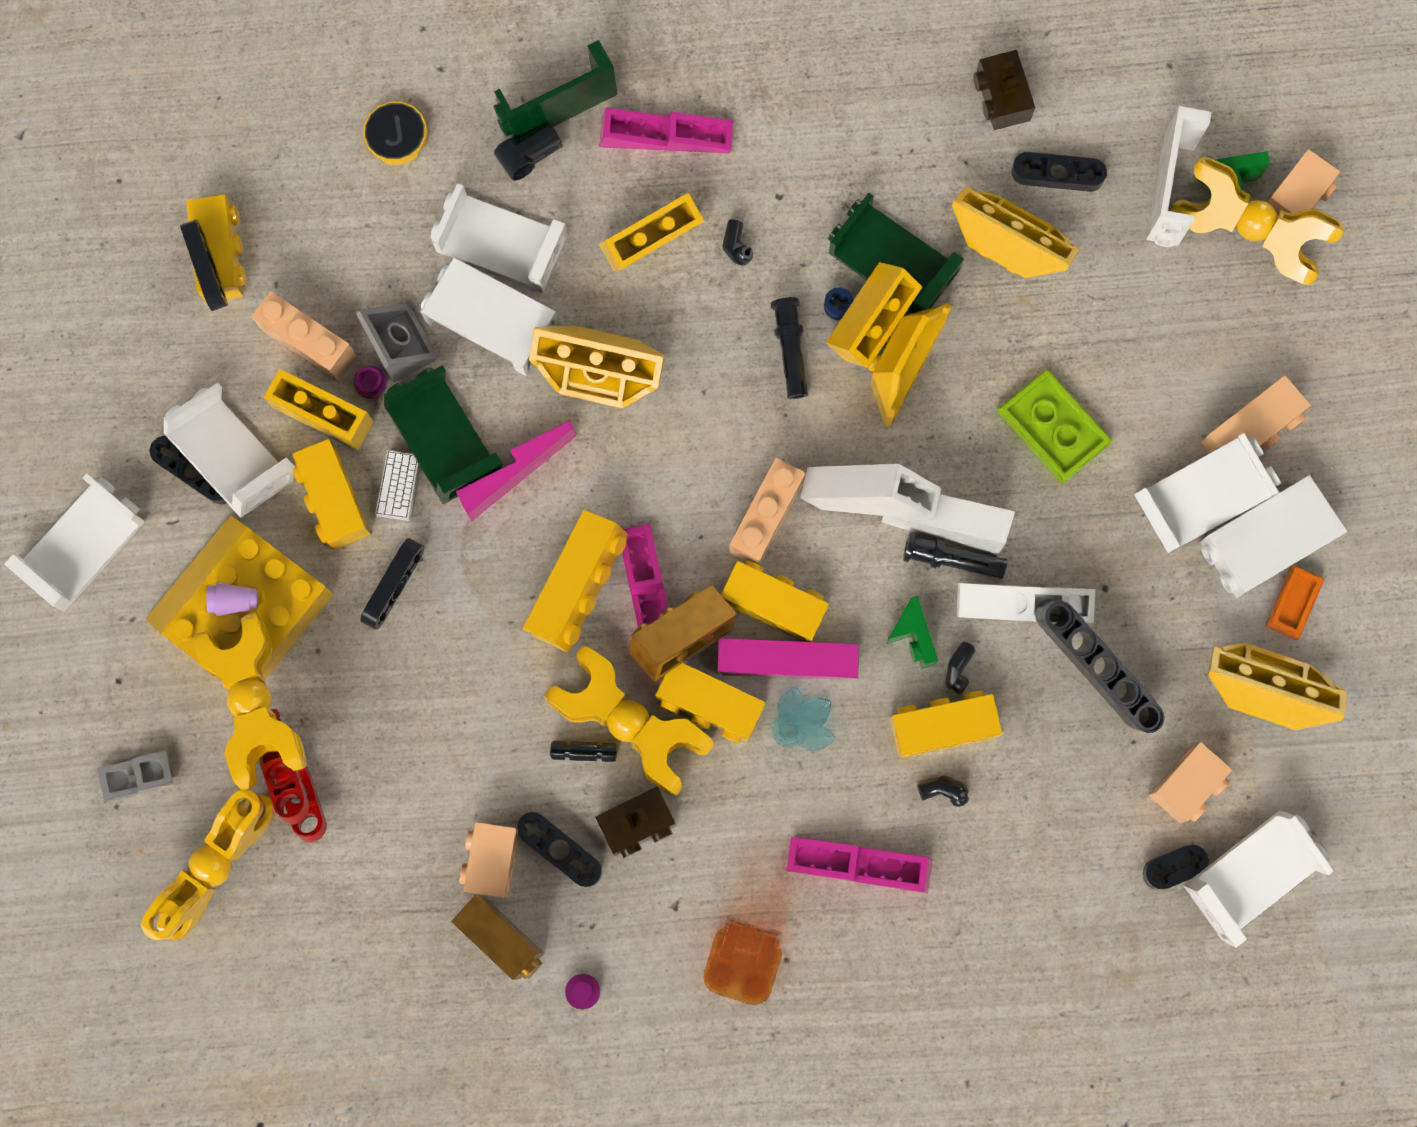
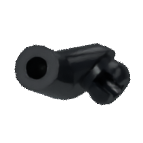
M731 219L727 222L722 248L733 263L743 266L752 260L753 250L751 247L747 249V246L740 240L743 223Z
M961 642L948 663L945 684L949 690L953 689L957 694H962L969 684V679L962 676L961 673L976 652L975 647L968 642Z
M946 775L917 784L922 800L941 794L949 798L953 806L956 807L964 806L969 801V791L966 785Z

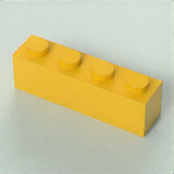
M583 510L522 629L535 639L568 653L571 646L578 641L581 627L587 615L594 610L596 597L602 585L606 584L609 580L611 567L617 556L623 552L628 534L617 523Z

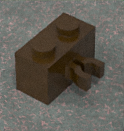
M1013 50L980 59L977 71L973 73L976 90L978 92L982 91L984 98L982 102L983 113L986 120H991L993 129L998 130L1031 121L1035 105L1018 51Z
M658 786L595 817L613 855L621 854L623 859L642 850L640 844L651 838L656 843L673 834L671 828L677 826Z

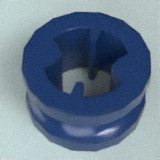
M841 287L830 290L824 300L826 315L833 320H841L854 301L852 294L847 289ZM839 297L841 302H847V304H844L843 310L839 311L837 306L831 307L830 304L833 305L834 298Z

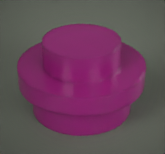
M375 366L361 368L354 377L355 390L364 398L372 399L380 396L387 386V378L384 372Z
M578 974L568 981L565 988V996L569 1004L574 1008L588 1009L597 1003L600 997V986L591 975Z

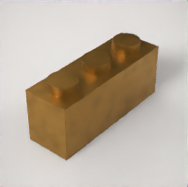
M712 585L701 592L696 590L678 607H669L663 611L656 621L649 625L647 623L640 625L632 633L628 653L655 682L718 641L719 638L730 633L733 630L737 613Z

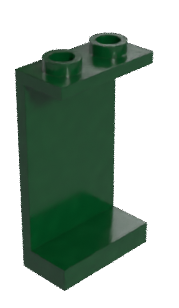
M599 40L587 45L591 65L590 72L511 110L500 89L494 91L497 104L493 105V108L499 118L497 121L505 137L511 135V137L519 139L546 121L554 127L618 95L614 66Z
M868 193L862 201L857 199L847 213V216H849L848 220L843 226L838 224L829 235V254L865 280H868L879 262L904 268L922 286V289L908 310L916 313L932 308L960 272L964 258L955 252L949 258H946L874 208L872 206L874 198L872 194Z
M443 365L436 369L427 368L421 371L416 376V379L405 384L404 382H399L391 386L387 393L384 394V408L442 504H445L458 497L456 491L502 469L503 463L497 453L490 455L445 382L446 370Z

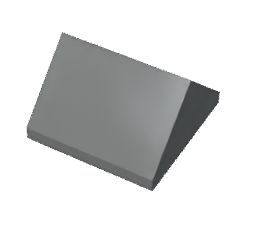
M409 303L360 309L357 311L356 314L393 382L429 365L438 358Z

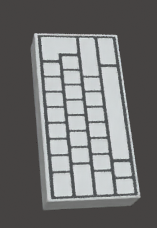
M387 450L376 508L377 517L410 521L420 466L413 454Z

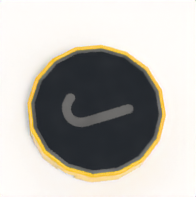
M387 102L379 105L368 115L364 123L363 137L369 152L374 157L388 165H402L413 161L419 155L418 153L422 148L425 147L428 129L422 114L414 106L404 102Z

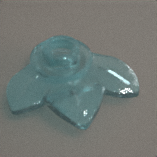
M796 687L787 691L779 700V717L772 726V736L776 743L785 748H793L799 745L808 751H818L831 745L835 740V736L823 726L830 713L831 701L823 698H813L804 701ZM786 725L793 726L795 729L794 736H784L782 733L783 727Z

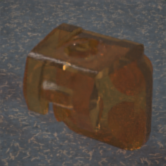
M728 915L724 928L719 930L714 937L704 970L703 979L707 988L715 994L750 1005H758L765 1002L772 992L782 958V951L778 946L782 932L771 928L770 930L742 922L740 918Z

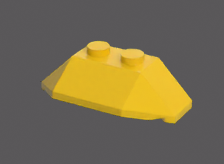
M965 186L952 204L968 247L976 250L981 256L999 263L1008 271L1024 278L1065 271L1069 268L1080 250L1076 245L1071 244L1069 239L1056 227L1001 196L985 191H975L974 188Z
M946 303L903 316L886 341L887 346L883 354L878 353L868 370L873 372L870 384L885 426L891 428L949 318L952 309L951 305Z
M575 325L542 326L534 328L529 360L535 367L537 366L541 374L558 394L624 408L658 389L665 355L634 338Z
M1248 643L1213 647L1208 675L1229 708L1293 730L1342 721L1344 719L1347 691L1341 686H1335L1327 676L1312 665Z

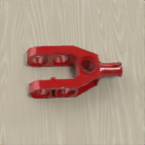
M270 709L275 714L276 719L281 721L279 711L277 709ZM278 751L265 753L259 758L260 766L275 812L283 821L291 824L295 834L303 841L315 842L319 840L326 832L327 822L307 765L304 769L293 771L283 763ZM292 799H300V803H293ZM316 817L318 821L316 828L308 833L302 832L301 826L304 820Z

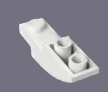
M958 583L956 617L1037 622L1035 618L1037 606L1044 600L1053 599L1069 603L1086 623H1094L1096 589ZM1057 606L1050 612L1049 618L1051 622H1058L1061 613Z

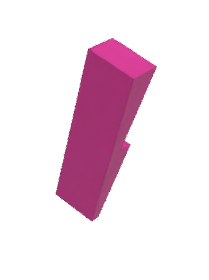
M605 107L601 117L599 147L730 154L732 149L733 121L678 112H670L669 116H661Z
M568 421L511 449L510 451L515 460L514 463L456 491L470 520L474 521L575 438L576 434L571 422Z
M650 524L623 529L628 536L622 555L638 627L642 624L647 623L649 625L656 621L661 613L668 608Z
M719 638L718 672L723 676L858 679L859 645Z
M791 837L786 871L928 894L933 859L924 856L862 848L854 845Z

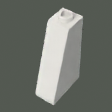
M900 464L808 467L800 499L821 510L934 520L941 488Z
M940 494L934 520L883 516L882 523L934 539H943L947 543L997 557L1006 544L1015 512Z

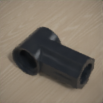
M546 121L519 139L512 137L503 141L495 149L494 155L513 181H517L529 175L535 168L536 163L562 148L563 145L556 130Z

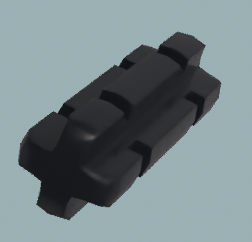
M552 741L550 757L554 760H565L566 757L569 760L597 761V759H602V762H614L617 758V745L604 742L602 745H598L597 742L570 741V744H566L565 741Z

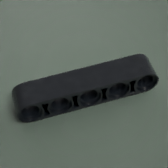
M1048 599L1041 602L1035 612V618L1039 626L1122 720L1131 728L1142 732L1154 733L1158 731L1165 720L1162 708L1069 603ZM1057 606L1061 616L1057 623L1052 624L1049 615L1051 610ZM1080 632L1083 637L1082 645L1078 649H1074L1072 638L1076 633ZM1102 657L1105 662L1104 670L1100 674H1096L1094 669L1095 662ZM1125 683L1127 687L1126 695L1119 699L1117 697V688L1120 684ZM1144 708H1147L1149 713L1148 719L1141 724L1139 722V714Z

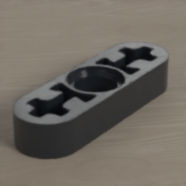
M1023 152L1015 158L1011 174L1013 179L1021 185L1093 192L1103 185L1107 176V168L1102 161L1095 158ZM1024 163H1029V167L1032 169L1030 174H1024V169L1022 168ZM1042 164H1046L1042 177L1040 176V168ZM1054 165H1062L1066 168L1068 176L1063 179H1057L1052 176L1050 168ZM1075 167H1077L1078 170L1076 174L1078 175L1076 180H1073L1072 177L1075 172ZM1088 169L1093 170L1094 175H1096L1094 181L1089 180V176L1086 174Z
M195 219L181 224L180 228L207 305L211 311L228 306L219 274L200 223Z
M167 436L158 437L152 442L149 453L155 463L213 503H227L218 493H215V490L210 485L205 483L206 479L201 474L192 479L186 478L184 470L190 462ZM163 447L170 448L180 459L176 463L167 456L163 457V454L160 452Z
M407 538L403 542L364 608L360 622L374 630H378L382 626L424 553V545L411 538Z
M530 812L519 819L517 824L519 837L572 881L582 887H591L600 881L602 877L600 862L539 813ZM537 819L540 820L539 829L546 835L549 834L550 829L555 831V834L546 840L543 849L538 846L543 841L535 834L527 837L528 828L525 824L528 820L533 823ZM556 840H565L570 848L568 856L562 860L554 859L550 853V847ZM577 850L582 853L577 858L578 861L584 865H588L590 862L594 864L592 871L595 876L593 879L586 877L582 881L579 878L581 871L571 865L570 871H568L564 867L573 860Z

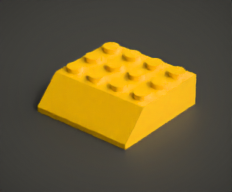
M230 515L146 617V620L164 637L198 662L192 641L194 634L206 630L209 635L216 639L221 650L231 649L239 643L243 636L241 619L248 614L256 612L264 621L273 646L272 656L263 671L264 679L266 680L332 598L334 593L250 528ZM216 582L258 589V609L216 616V613H208L206 604L207 586H216Z

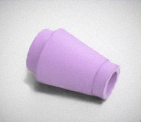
M216 582V586H207V612L216 613V616L258 609V589Z

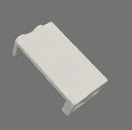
M1179 106L1164 133L1146 240L1155 241V244L1159 246H1178L1194 221V216L1168 211L1178 148L1195 150L1210 124L1212 112Z
M457 183L454 192L448 193L443 206L445 212L441 221H436L431 231V239L436 251L544 292L568 236L565 223L553 219L551 225L547 226L467 196L464 186Z
M453 258L449 266L445 265L441 269L437 278L438 284L433 293H427L422 301L421 314L425 322L429 325H432L434 321L512 362L515 371L527 376L533 366L529 357L534 328L557 326L559 321L556 311Z
M216 383L210 388L200 389L190 401L182 406L176 405L172 407L164 417V434L241 518L291 484L294 480L293 470L295 466L287 457L278 462L224 404L221 400L222 387L219 383Z
M1243 433L1237 439L1151 487L1144 488L1134 494L1168 553L1279 493L1276 486L1280 485L1281 481L1272 466L1264 468L1259 459V456L1264 453L1254 436L1247 439Z
M86 473L82 479L90 484V486L26 557L22 559L13 554L4 563L5 566L50 605L63 612L68 609L145 523L137 515L141 509L127 497L119 500L112 493L116 488L102 476L95 480Z
M1309 475L1209 534L1200 544L1202 545L1201 551L1206 561L1211 565H1215L1221 574L1220 581L1225 590L1230 594L1233 593L1237 599L1321 547L1345 534L1347 530Z
M1279 810L1183 885L1220 939L1235 948L1247 940L1240 929L1310 874L1318 871L1330 875L1333 872V869L1326 861L1329 859L1327 852L1319 843L1313 842L1307 833L1310 831L1309 826L1298 814L1293 815Z

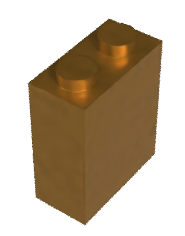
M474 895L451 921L512 980H518L522 977L529 979L543 964L539 958L544 952L485 896Z

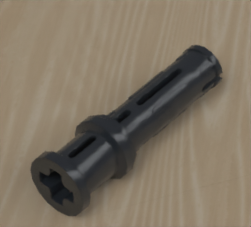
M795 297L776 299L770 305L771 309L775 310L777 328L774 329V334L780 340L787 398H804L808 396L800 344V336H802L804 330L803 326L799 324L797 311L800 302Z
M909 532L903 555V561L909 562L911 559L928 563L931 568L935 569L944 565L998 577L999 579H1003L1007 567L1006 558L1002 559L975 551L947 546L943 539L937 538L936 541L916 537L913 532ZM916 547L929 550L930 552L918 551ZM944 554H948V555H951L952 558L943 557V556H944ZM959 558L986 563V566L961 561Z

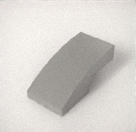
M166 750L133 757L130 761L97 768L105 803L173 784Z

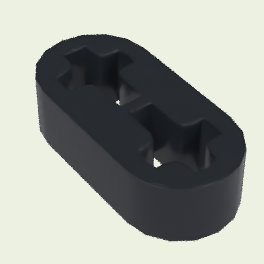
M1197 845L1183 846L1146 863L1143 868V879L1152 889H1168L1192 879L1208 867V854ZM1188 851L1191 855H1198L1199 861L1195 863V870L1192 866L1180 869L1178 865L1179 862L1187 859L1186 852ZM1155 865H1158L1160 869L1170 866L1173 869V872L1164 876L1165 882L1163 884L1160 879L1154 880L1151 874L1156 872Z

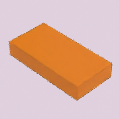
M1292 565L1265 627L1291 639H1300L1325 578Z

